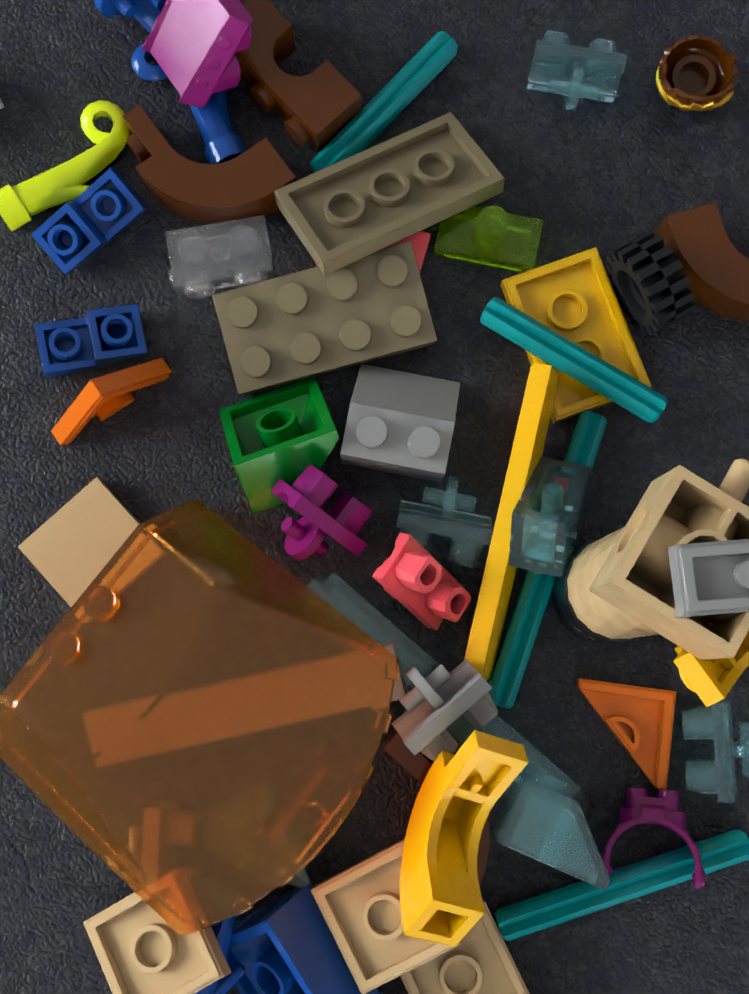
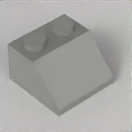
M361 364L350 401L340 451L341 463L441 483L448 463L460 382Z

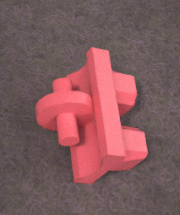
M400 532L395 540V548L391 556L372 575L383 586L384 591L394 599H397L426 627L436 631L444 619L457 622L471 601V595L412 535Z

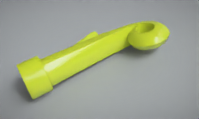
M98 100L90 103L83 109L80 117L81 127L85 135L97 145L13 187L8 184L0 189V215L12 232L30 222L32 216L51 207L74 201L91 186L83 184L95 177L117 158L125 147V138L129 136V128L123 118L125 113L118 105L110 101ZM100 117L108 118L113 123L111 133L98 130L94 126L95 120Z

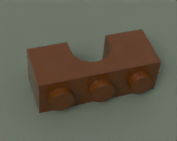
M246 0L242 4L254 20L250 26L252 38L249 48L236 54L241 77L251 86L249 90L255 101L266 112L269 113L274 110L285 121L283 125L289 136L299 146L304 147L308 144L318 154L362 109V95L328 60L312 73L304 76H293L283 72L279 68L281 63L295 51L292 24L269 0Z

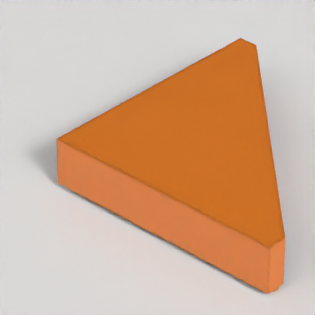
M159 358L91 379L51 430L52 434L60 446L64 444L69 445L92 417L97 415L100 421L103 422L134 401V397L131 394L132 391L165 381L170 377L169 374L172 371L164 359Z
M576 678V687L650 783L659 790H667L676 691Z

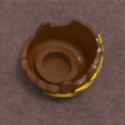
M690 35L686 38H681L672 47H668L660 59L656 72V84L659 95L668 105H673L680 111H706L722 106L733 96L737 83L736 53L727 54V48L722 46L719 40L707 36Z

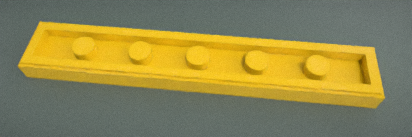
M533 363V366L531 365L465 653L464 660L467 659L486 681L491 680L524 538L523 534L560 379L552 365Z

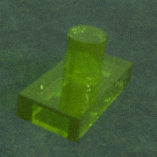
M495 205L485 208L473 206L440 222L434 255L526 272L534 269L543 220L506 213L503 208Z

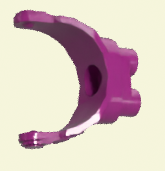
M626 788V808L619 809L617 828L609 836L604 847L605 852L602 860L609 877L612 873L610 865L611 852L617 839L636 825L655 824L669 828L687 844L694 862V872L692 874L694 888H703L705 885V871L701 865V855L696 847V843L691 839L686 829V813L679 812V791L657 790L656 798L648 797V789ZM600 869L601 879L609 881V878Z

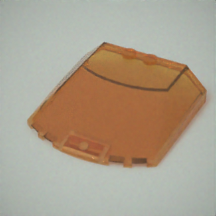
M195 499L140 523L0 694V758L100 859L179 935H188L205 930L207 927L227 918L239 916L253 907L252 904L261 900L276 887L284 886L296 876L336 833L369 780L374 769L371 763L379 747L383 732L387 734L392 718L389 710L394 681L398 682L399 659L212 510Z

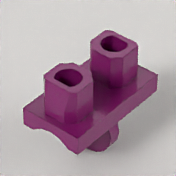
M311 464L296 479L292 486L279 479L271 490L274 495L303 516L297 521L292 517H288L281 524V530L287 534L284 549L287 554L297 560L306 559L313 553L318 557L325 555L328 550V544L323 541L325 533L359 557L368 544L357 537V534L363 528L372 511L344 491L328 514L324 512L321 508L339 485Z

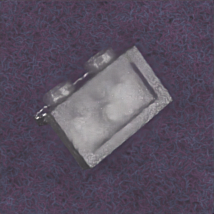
M265 215L165 231L171 270L168 271L169 281L177 295L185 294V297L191 299L205 298L213 295L215 289L235 286L237 289L276 278Z

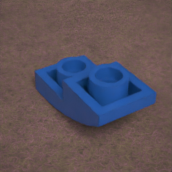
M113 167L109 168L74 201L66 202L31 235L60 270L67 275L115 238L149 207L120 171Z
M138 304L87 310L86 317L34 324L44 378L99 369L147 355Z

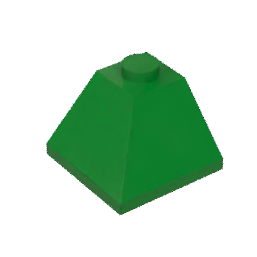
M315 377L219 409L233 466L253 514L285 505L286 503L271 492L279 479L292 486L310 464L320 470L339 440L336 427Z

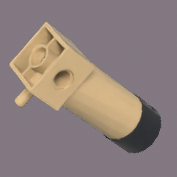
M746 459L734 460L719 488L681 465L651 481L625 527L609 535H602L571 550L561 561L552 588V604L561 623L576 637L595 644L633 641L639 637L660 634L699 659L734 658L749 631V612L676 618L668 547L678 544L749 539V507L742 503L749 490V461Z

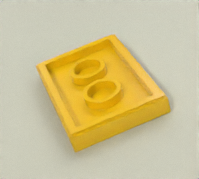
M596 247L501 281L500 287L508 304L648 387H651ZM525 350L529 362L532 366L533 363L550 365L549 363L545 362L544 360ZM553 366L560 377L551 414L553 424L579 415L583 411H590L613 403V401Z

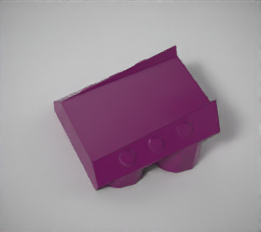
M166 0L141 50L152 54L181 95L179 103L204 108L214 93L238 86L241 73L236 54L249 48L252 38L250 26L254 19L240 0Z

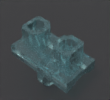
M548 30L543 40L537 39L526 89L566 95L564 109L574 112L579 98L614 103L618 85L627 62V54L618 53L617 44L614 40L597 38L595 41L590 42L588 48L570 45L571 39L565 32Z
M448 476L445 491L425 487L422 502L442 507L401 500L396 527L401 528L400 532L412 535L428 552L432 534L451 537L448 561L472 568L476 566L483 550V545H490L494 530L491 527L492 517L454 510L455 508L474 512L477 499L475 496L457 493L459 478Z
M723 699L709 707L698 706L683 710L684 739H713L715 759L686 760L687 790L704 794H717L718 803H735L737 787L734 757H742L743 777L749 778V722H739L740 742H733L730 699Z

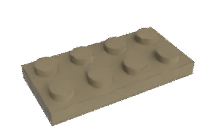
M450 112L275 190L274 194L277 207L325 276L503 193L505 178Z
M411 241L383 248L325 276L317 266L212 295L236 388L240 396L437 344L434 325Z

